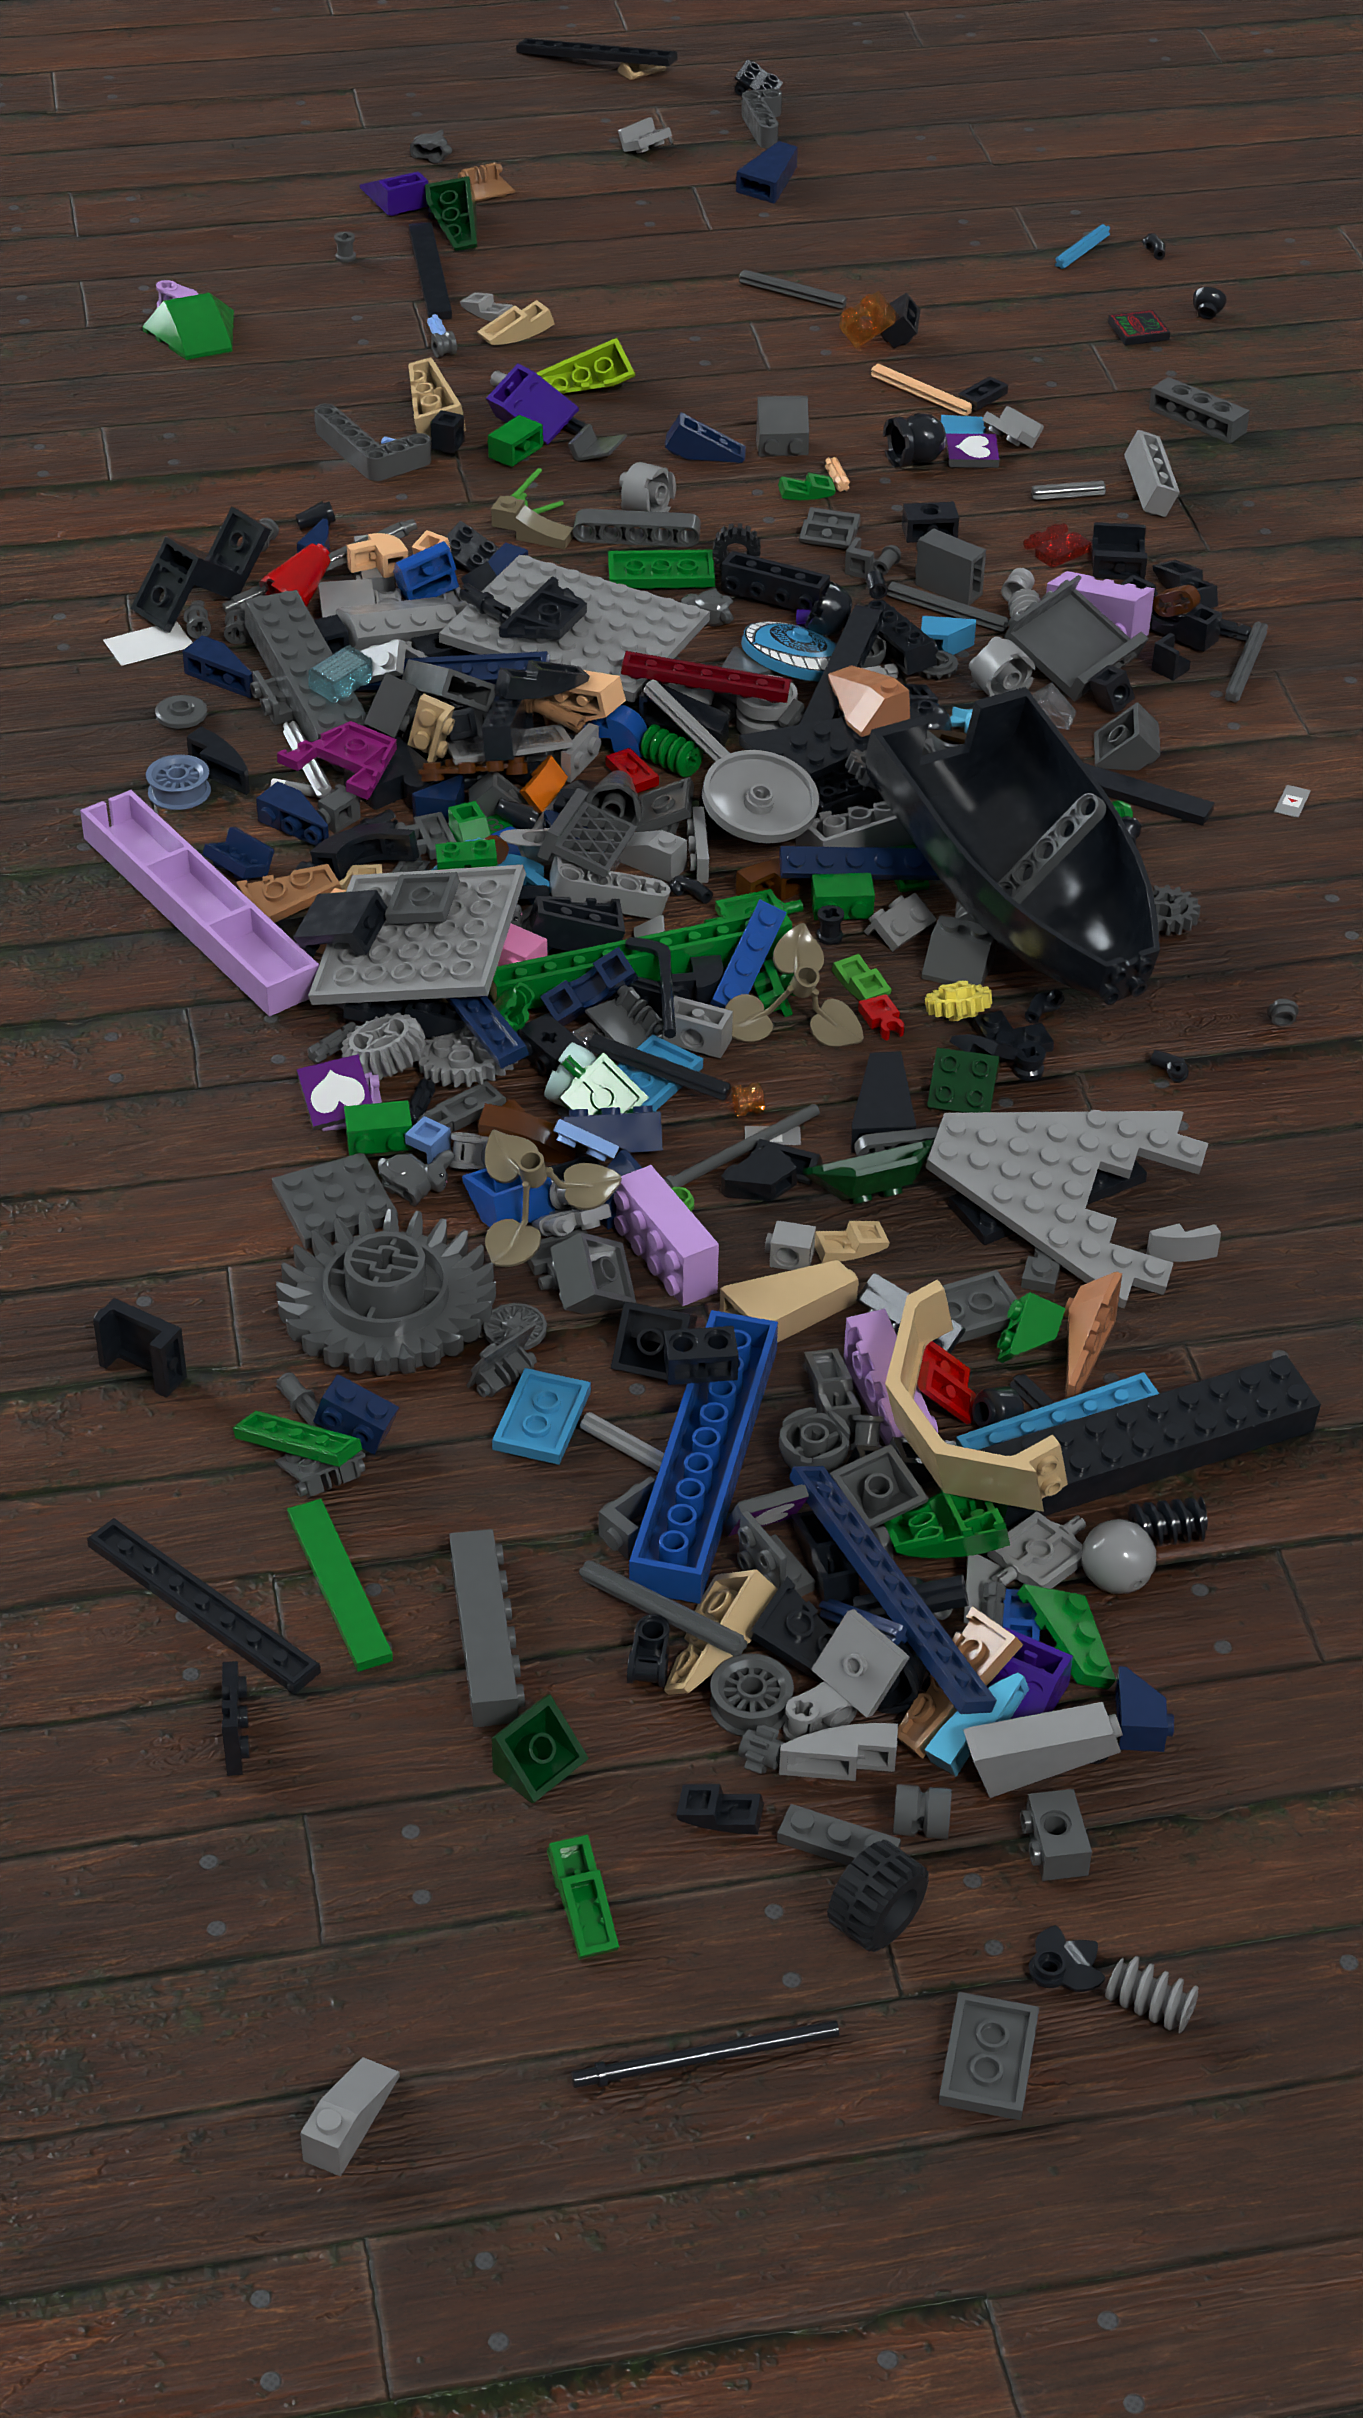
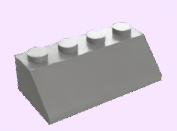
M440 597L341 607L336 610L337 615L349 631L351 656H357V650L367 649L372 645H382L394 639L406 642L411 641V638L438 633L457 616L453 604Z

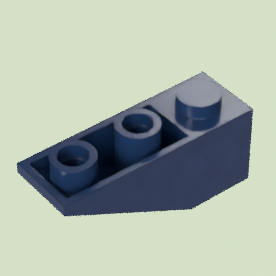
M277 781L256 798L258 822L315 846L329 838L328 824L300 790Z
M652 1105L633 1106V1113H621L620 1107L601 1108V1114L588 1115V1109L569 1110V1116H561L563 1121L607 1140L623 1150L627 1149L628 1152L663 1151L661 1112H653Z

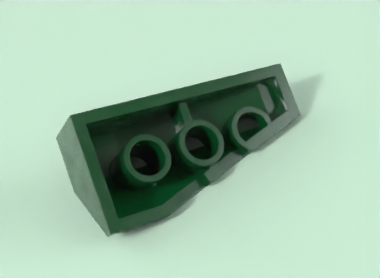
M466 176L425 184L427 204L454 250L459 251L478 247L475 195L470 177Z

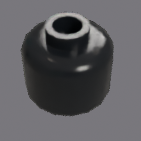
M1009 1386L991 1387L980 1391L975 1397L972 1406L973 1418L980 1428L1024 1414V1404L1021 1396L1015 1389Z

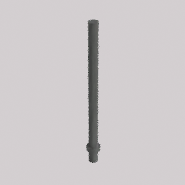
M811 1104L677 1175H668L663 1179L670 1188L682 1187L757 1147L759 1139L770 1141L820 1114L819 1108L816 1104Z

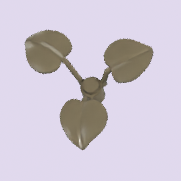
M805 923L795 926L784 934L773 952V961L776 968L784 974L794 973L790 986L787 987L786 991L766 1010H764L761 1000L749 994H741L732 998L725 1007V1009L733 1011L732 1038L742 1042L754 1043L768 1037L773 1030V1023L767 1015L771 1014L792 993L799 998L812 996L813 1010L817 1014L810 1021V1030L814 1038L822 1045L842 1047L861 1043L864 1039L859 1020L845 1003L836 999H827L822 1007H819V991L815 987L820 979L819 971L824 964V954Z
M493 1129L485 1149L487 1172L492 1179L504 1184L513 1182L518 1176L521 1177L523 1182V1209L521 1223L514 1219H503L494 1223L489 1228L485 1237V1247L491 1262L499 1267L517 1266L530 1260L540 1248V1231L535 1227L526 1226L529 1216L530 1188L542 1186L547 1177H549L560 1189H566L564 1194L565 1200L570 1206L581 1210H591L601 1206L611 1197L621 1184V1175L601 1165L579 1163L565 1170V1182H562L554 1174L552 1167L545 1166L544 1157L533 1142L523 1137L508 1135Z

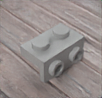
M652 117L618 130L623 151L636 150L637 154L649 150V145L655 147L664 144V139L672 136L670 127L655 129Z
M1006 406L1000 418L987 411L982 419L990 424L988 430L1000 437L1003 433L1007 434L1006 440L1018 447L1020 443H1023L1033 448L1044 428L1042 424L1009 406Z
M913 893L906 899L901 895L889 904L888 907L890 909L885 912L882 908L868 919L871 924L864 932L868 936L877 931L893 952L932 926L937 919L916 893Z

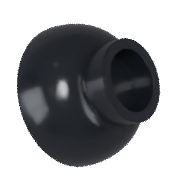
M1213 287L1199 288L1193 294V305L1197 310V314L1203 319H1213L1216 314L1223 310L1227 302L1226 295Z

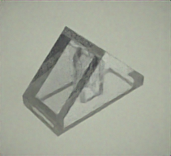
M1052 682L1032 694L1057 728L1070 729L1076 716V710Z

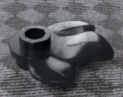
M1056 1925L1045 1929L1037 1936L1035 1941L1036 1954L1029 1963V1974L1036 1984L1045 1988L1063 1986L1075 1992H1085L1099 1987L1105 1981V1976L1099 1970L1093 1968L1097 1957L1098 1942L1092 1940L1066 1941L1064 1934ZM1045 1969H1050L1054 1972H1048Z

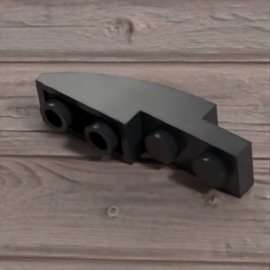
M434 999L410 1000L407 1006L399 1001L346 1003L343 1012V1018L360 1022L371 1021L376 1016L380 1018L386 1014H390V1016L396 1013L401 1015L409 1014L411 1018H416L421 1029H423L425 1038L453 1033L466 1026L449 1003L435 1001Z

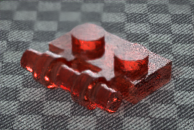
M1065 523L1051 525L1046 531L1042 533L1039 531L1035 532L1023 541L1025 549L1034 548L1035 558L1051 568L1091 551V542L1076 532L1065 534L1068 532V526Z

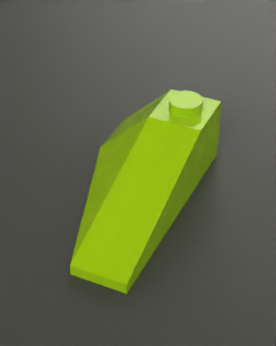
M618 338L537 372L540 377L561 394L614 386L636 376Z

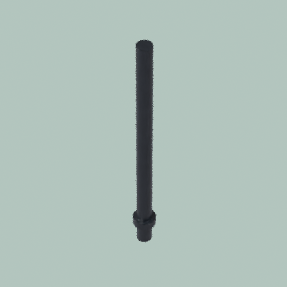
M833 2020L605 2065L604 2061L595 2062L594 2067L571 2071L572 2084L574 2088L598 2084L599 2088L608 2086L609 2081L839 2037V2027L837 2021Z

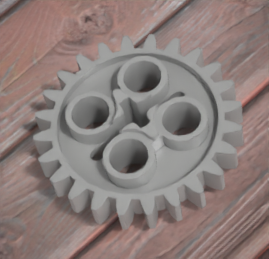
M467 1025L465 1028L453 1033L431 1037L432 1040H425V1052L418 1061L420 1073H424V1078H432L434 1083L442 1080V1086L454 1083V1087H458L461 1083H466L467 1087H471L472 1082L476 1081L483 1085L484 1079L495 1081V1075L505 1076V1070L514 1069L513 1064L501 1069Z

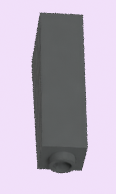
M410 659L407 661L402 677L403 681L417 687L419 693L463 706L473 707L484 712H489L497 691L495 690V684L450 668Z

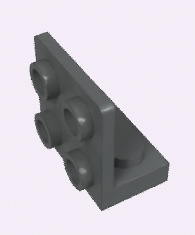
M748 1510L740 1513L737 1561L743 1571L757 1569L777 1589H779L788 1576L796 1585L795 1590L801 1597L814 1591L815 1580L776 1534L769 1536Z

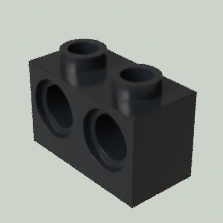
M734 1326L664 1330V1361L668 1385L738 1380L739 1355Z

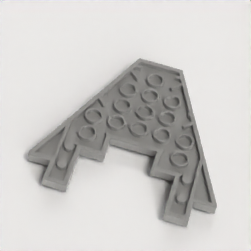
M1092 1110L1090 1112L944 1113L927 1160L926 1168L1085 1283L1092 1282L1114 1272L1123 1273L1118 1306L1125 1309L1131 1286L1164 1295L1173 1262L1110 1243L1117 1218L1085 1209L1097 1170L1099 1169L1129 1179L1136 1156H1140L1199 1175L1208 1143L1177 1134L1184 1113L1182 1111Z

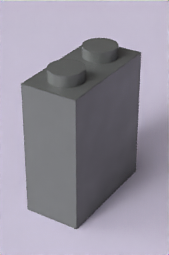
M934 528L920 537L916 546L918 554L915 566V585L966 605L972 604L983 595L986 549Z

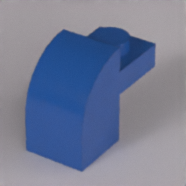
M620 705L607 717L587 721L584 725L585 727L588 723L599 726V738H611L614 753L631 748L640 758L642 757L641 742L647 731V726L643 718L630 707Z

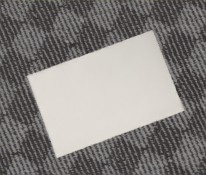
M177 621L170 633L158 626H153L103 640L121 666L183 650L193 643Z

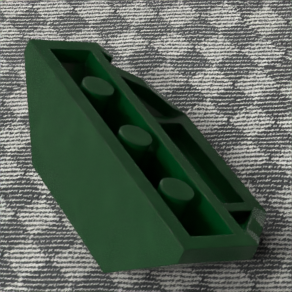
M931 1139L803 1169L805 1177L840 1200L852 1198L854 1204L873 1200L872 1193L883 1191L884 1197L903 1193L902 1186L910 1185L914 1182L931 1152L934 1140Z

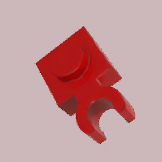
M887 994L859 1001V1013L871 1029L881 1028L880 1035L884 1040H889L891 1030L896 1031L900 1037L904 1036V1022L899 1019L900 1011Z

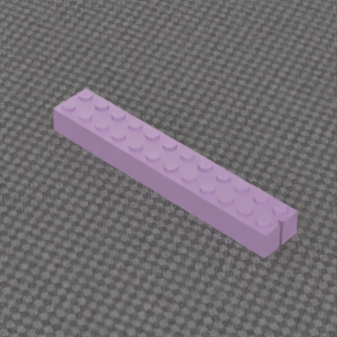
M132 790L108 799L111 827H109L107 807L104 801L80 810L84 839L269 1017L309 999L308 994L319 964Z

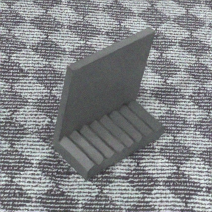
M588 424L568 445L575 461L602 458L610 455L625 440L627 435L622 434L597 439L592 425Z

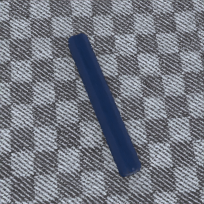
M831 1598L827 1602L821 1601L819 1607L822 1609L820 1616L825 1620L839 1625L847 1611L855 1609L894 1644H905L908 1640V1637L905 1636L907 1628L902 1624Z

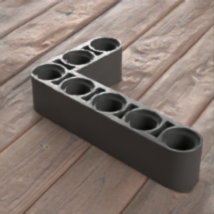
M320 404L314 408L316 434L369 480H385L425 467L431 463V438L427 434L416 433L379 445L336 406Z

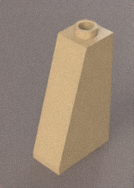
M834 1260L726 1285L720 1288V1312L777 1321L778 1343L856 1304L859 1282L852 1270H848L839 1260Z

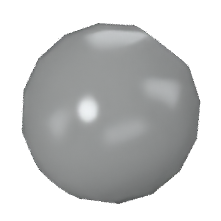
M1123 1519L1105 1521L1095 1526L1082 1545L1081 1564L1086 1576L1100 1590L1116 1595L1132 1593L1142 1588L1154 1572L1156 1548L1151 1537L1138 1524Z

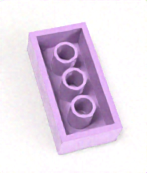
M652 1165L621 1176V1184L614 1194L616 1203L614 1225L617 1232L621 1236L624 1235L631 1243L634 1253L638 1256L640 1255L645 1260L650 1272L654 1276L657 1275L664 1283L670 1296L674 1295L682 1306L717 1293L719 1244Z

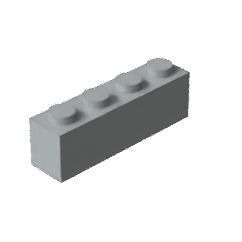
M1137 430L1124 456L1143 511L1149 515L1156 514L1166 517L1180 491L1160 437Z

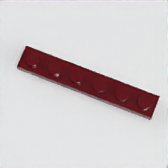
M625 651L621 668L622 675H628L634 679H654L662 684L674 683L691 689L702 688L712 690L715 693L737 694L743 698L766 699L772 703H787L791 679Z

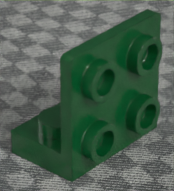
M937 1048L927 1107L932 1110L953 1113L991 1112L996 1079L998 1080L999 1056Z

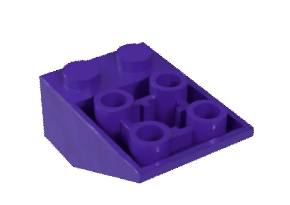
M419 171L359 185V188L388 216H397L406 211H418L428 206L425 184L429 183Z
M519 363L515 365L486 398L495 417L506 423L521 415L543 424V443L547 445L579 411V408L536 372Z
M1004 1627L1016 1636L1023 1646L987 1685V1688L1015 1673H1019L1025 1677L1029 1690L1011 1719L1053 1711L1069 1686L1073 1656Z

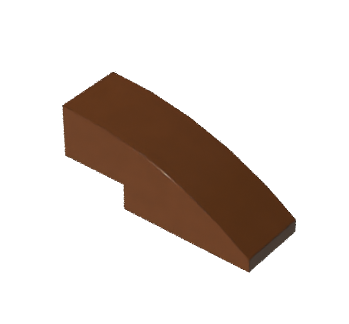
M780 858L768 860L737 871L736 895L740 896L771 889L775 896L783 901L810 889L812 879L781 878Z
M485 1103L478 1123V1135L489 1137L492 1130L495 1129L508 1135L530 1140L543 1155L545 1162L562 1164L575 1160L580 1145L577 1143L575 1148H572L557 1141L556 1139L559 1134L553 1132L556 1125L531 1114L508 1107Z

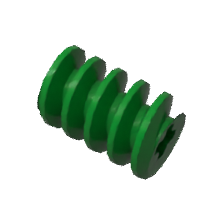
M656 724L651 725L642 738L641 754L645 759L652 760L655 764L678 773L682 777L693 775L702 763L703 750L700 747L696 748L694 742H687L684 737H678L673 732L669 733L667 729H661Z

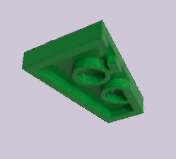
M1023 1584L1017 1595L1023 1604L1030 1602L1037 1613L1034 1618L1035 1622L1041 1630L1048 1629L1057 1643L1055 1648L1073 1656L1071 1675L1076 1683L1109 1689L1116 1681L1086 1596Z

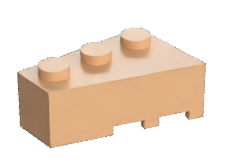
M586 670L584 671L590 676L588 682L563 693L545 697L575 713L585 716L586 720L582 722L605 718L626 701L620 676ZM543 716L546 726L559 724Z

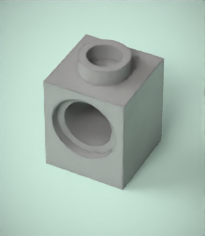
M776 1221L774 1232L767 1234L765 1242V1252L770 1253L769 1267L795 1270L811 1266L815 1251L816 1226Z

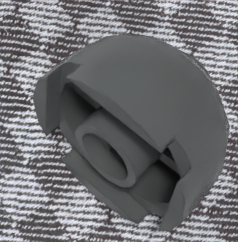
M811 1407L796 1410L783 1421L779 1437L780 1453L790 1469H793V1466H824L830 1474V1472L838 1469L847 1457L850 1429L845 1420L835 1412L828 1410V1415L817 1413V1408Z

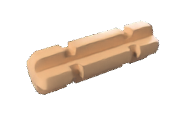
M836 457L826 458L825 468L829 476L832 477L836 489L839 492L849 490L850 481L839 460Z

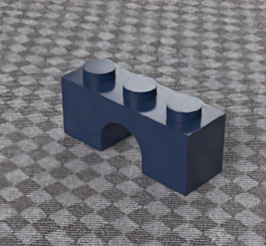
M620 947L593 962V968L583 976L570 982L565 980L540 996L553 1018L561 1025H567L583 1015L586 1009L597 1006L613 996L621 986H628L639 979Z

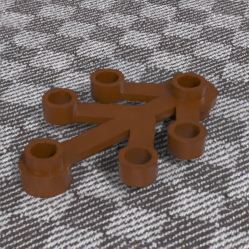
M515 756L514 760H507L506 763L503 760L461 762L458 765H455L452 758L445 759L444 766H441L440 762L423 763V768L418 769V774H421V781L444 780V774L476 773V771L495 772L504 771V768L505 775L528 774V765L524 761V756Z

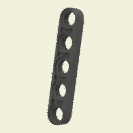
M1093 793L1082 795L997 884L1004 891L1011 888V897L1020 904L1103 818L1106 812L1105 802ZM1095 801V810L1086 816V807ZM1074 823V832L1069 837H1065V829ZM1053 845L1052 855L1044 859V851L1047 847ZM1032 867L1033 873L1031 877L1024 881L1023 874L1025 870Z

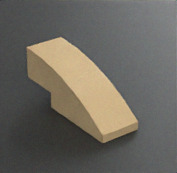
M536 300L523 310L513 306L477 332L489 344L503 345L533 337L555 325L550 309Z

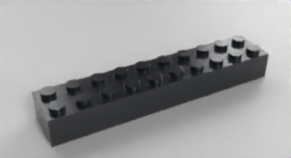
M1283 1355L978 1450L1003 1456H1012L1054 1435L1061 1445L1068 1485L1062 1487L1055 1495L1042 1498L1044 1512H1038L1043 1516H1047L1312 1432L1315 1428L1321 1404L1288 1356ZM992 1502L994 1507L999 1510L1007 1528L1020 1524L1037 1511Z

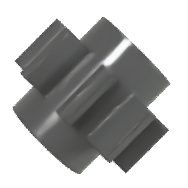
M762 1724V1726H757L756 1732L750 1729L745 1732L738 1751L739 1757L747 1759L744 1766L745 1769L762 1774V1772L766 1773L768 1767L775 1770L779 1766L781 1744L785 1743L777 1740L779 1730Z

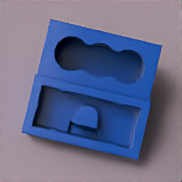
M444 541L395 563L393 574L397 586L400 588L401 595L405 600L438 597L459 587L455 574L457 569L452 553Z

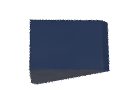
M460 774L412 793L413 817L442 812L446 822L449 823L448 807L464 804L465 801L464 777Z

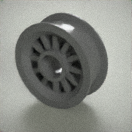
M741 1654L740 1656L727 1659L714 1671L710 1685L712 1693L710 1710L715 1721L724 1730L743 1737L748 1729L756 1732L758 1725L762 1726L763 1724L776 1730H780L788 1720L786 1704L792 1698L794 1691L793 1679L784 1665L765 1655Z

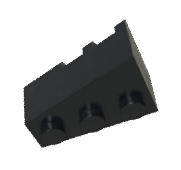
M659 683L723 747L725 746L729 738V714ZM642 690L639 696V715L643 718L647 729L651 725L656 724L661 729H667L669 733L673 732L678 737H684L687 742H694Z

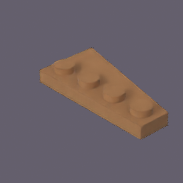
M972 1606L966 1616L969 1623L962 1634L956 1632L952 1640L987 1686L1023 1644L1012 1633ZM931 1674L929 1676L931 1678V1685L926 1693L918 1694V1697L914 1700L898 1726L897 1739L922 1759L926 1755L925 1748L957 1711Z

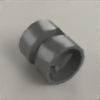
M897 1784L893 1835L915 1837L921 1831L926 1838L948 1840L952 1789L929 1787L926 1792H922L917 1785Z

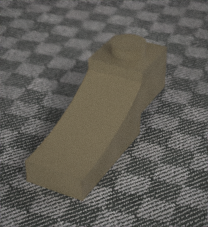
M500 495L491 508L492 527L516 531V540L565 549L574 537V527L556 523L537 514L525 505V500L517 499L513 496Z

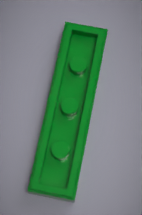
M260 1411L253 1412L233 1427L236 1439L340 1467L363 1450L359 1438Z

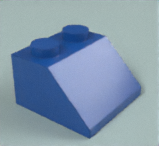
M486 1168L462 1176L463 1183L483 1223L489 1227L503 1219H514L521 1223L523 1182L520 1176L507 1184L492 1179ZM547 1177L542 1186L530 1188L528 1223H532L539 1217L555 1211V1207L550 1200L549 1193L552 1181L549 1177Z

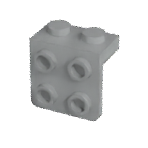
M399 639L391 640L389 643L382 645H372L367 649L357 651L354 682L362 686L381 681L386 672L395 677L403 675L405 658H423L427 656L422 651L415 650L407 645L405 641Z
M588 723L573 738V748H566L562 751L553 750L555 752L553 758L568 776L567 782L571 783L599 754L601 739L599 738V726Z

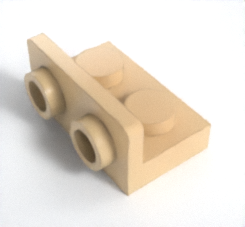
M426 694L419 698L407 745L429 754L428 762H435L439 757L443 758L447 752L449 743L446 742V737L451 733L455 723V719H452L454 707Z

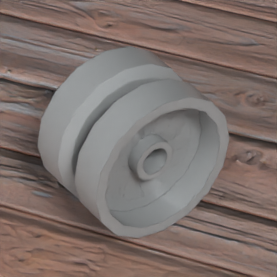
M791 682L787 703H772L766 699L754 697L743 698L736 694L737 730L741 734L782 728L779 719L792 700H798L797 687Z

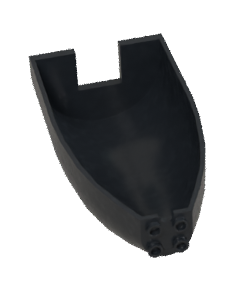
M1026 687L976 700L965 743L926 755H922L929 722L924 715L871 730L865 761L867 775L874 787L949 892L966 912L1003 948L1036 971L1072 989L1104 1000L1107 1005H1112L1130 995L1137 997L1148 988L1146 982L1152 975L1160 951L1158 918L1152 886L1142 857L1121 816L1103 788ZM1093 793L1102 799L1106 804V812L1103 818L1020 904L1011 897V888L1004 891L997 884L1082 795ZM1095 801L1086 807V816L1095 810ZM1074 823L1065 829V837H1069L1074 832ZM1053 845L1047 847L1044 851V859L1052 855ZM1032 867L1025 870L1023 874L1024 881L1031 877L1033 873Z

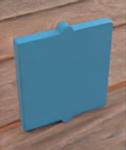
M941 415V422L945 427L946 433L983 434L986 432V427L982 420L983 417Z

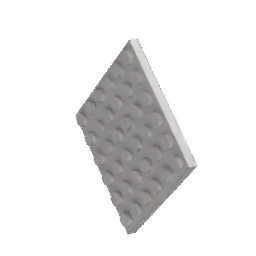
M524 865L352 875L346 892L377 890L387 907L400 875L457 872L460 883L447 919L444 922L388 924L386 920L367 955L357 956L349 943L327 944L308 994L311 1005L488 996L526 876Z

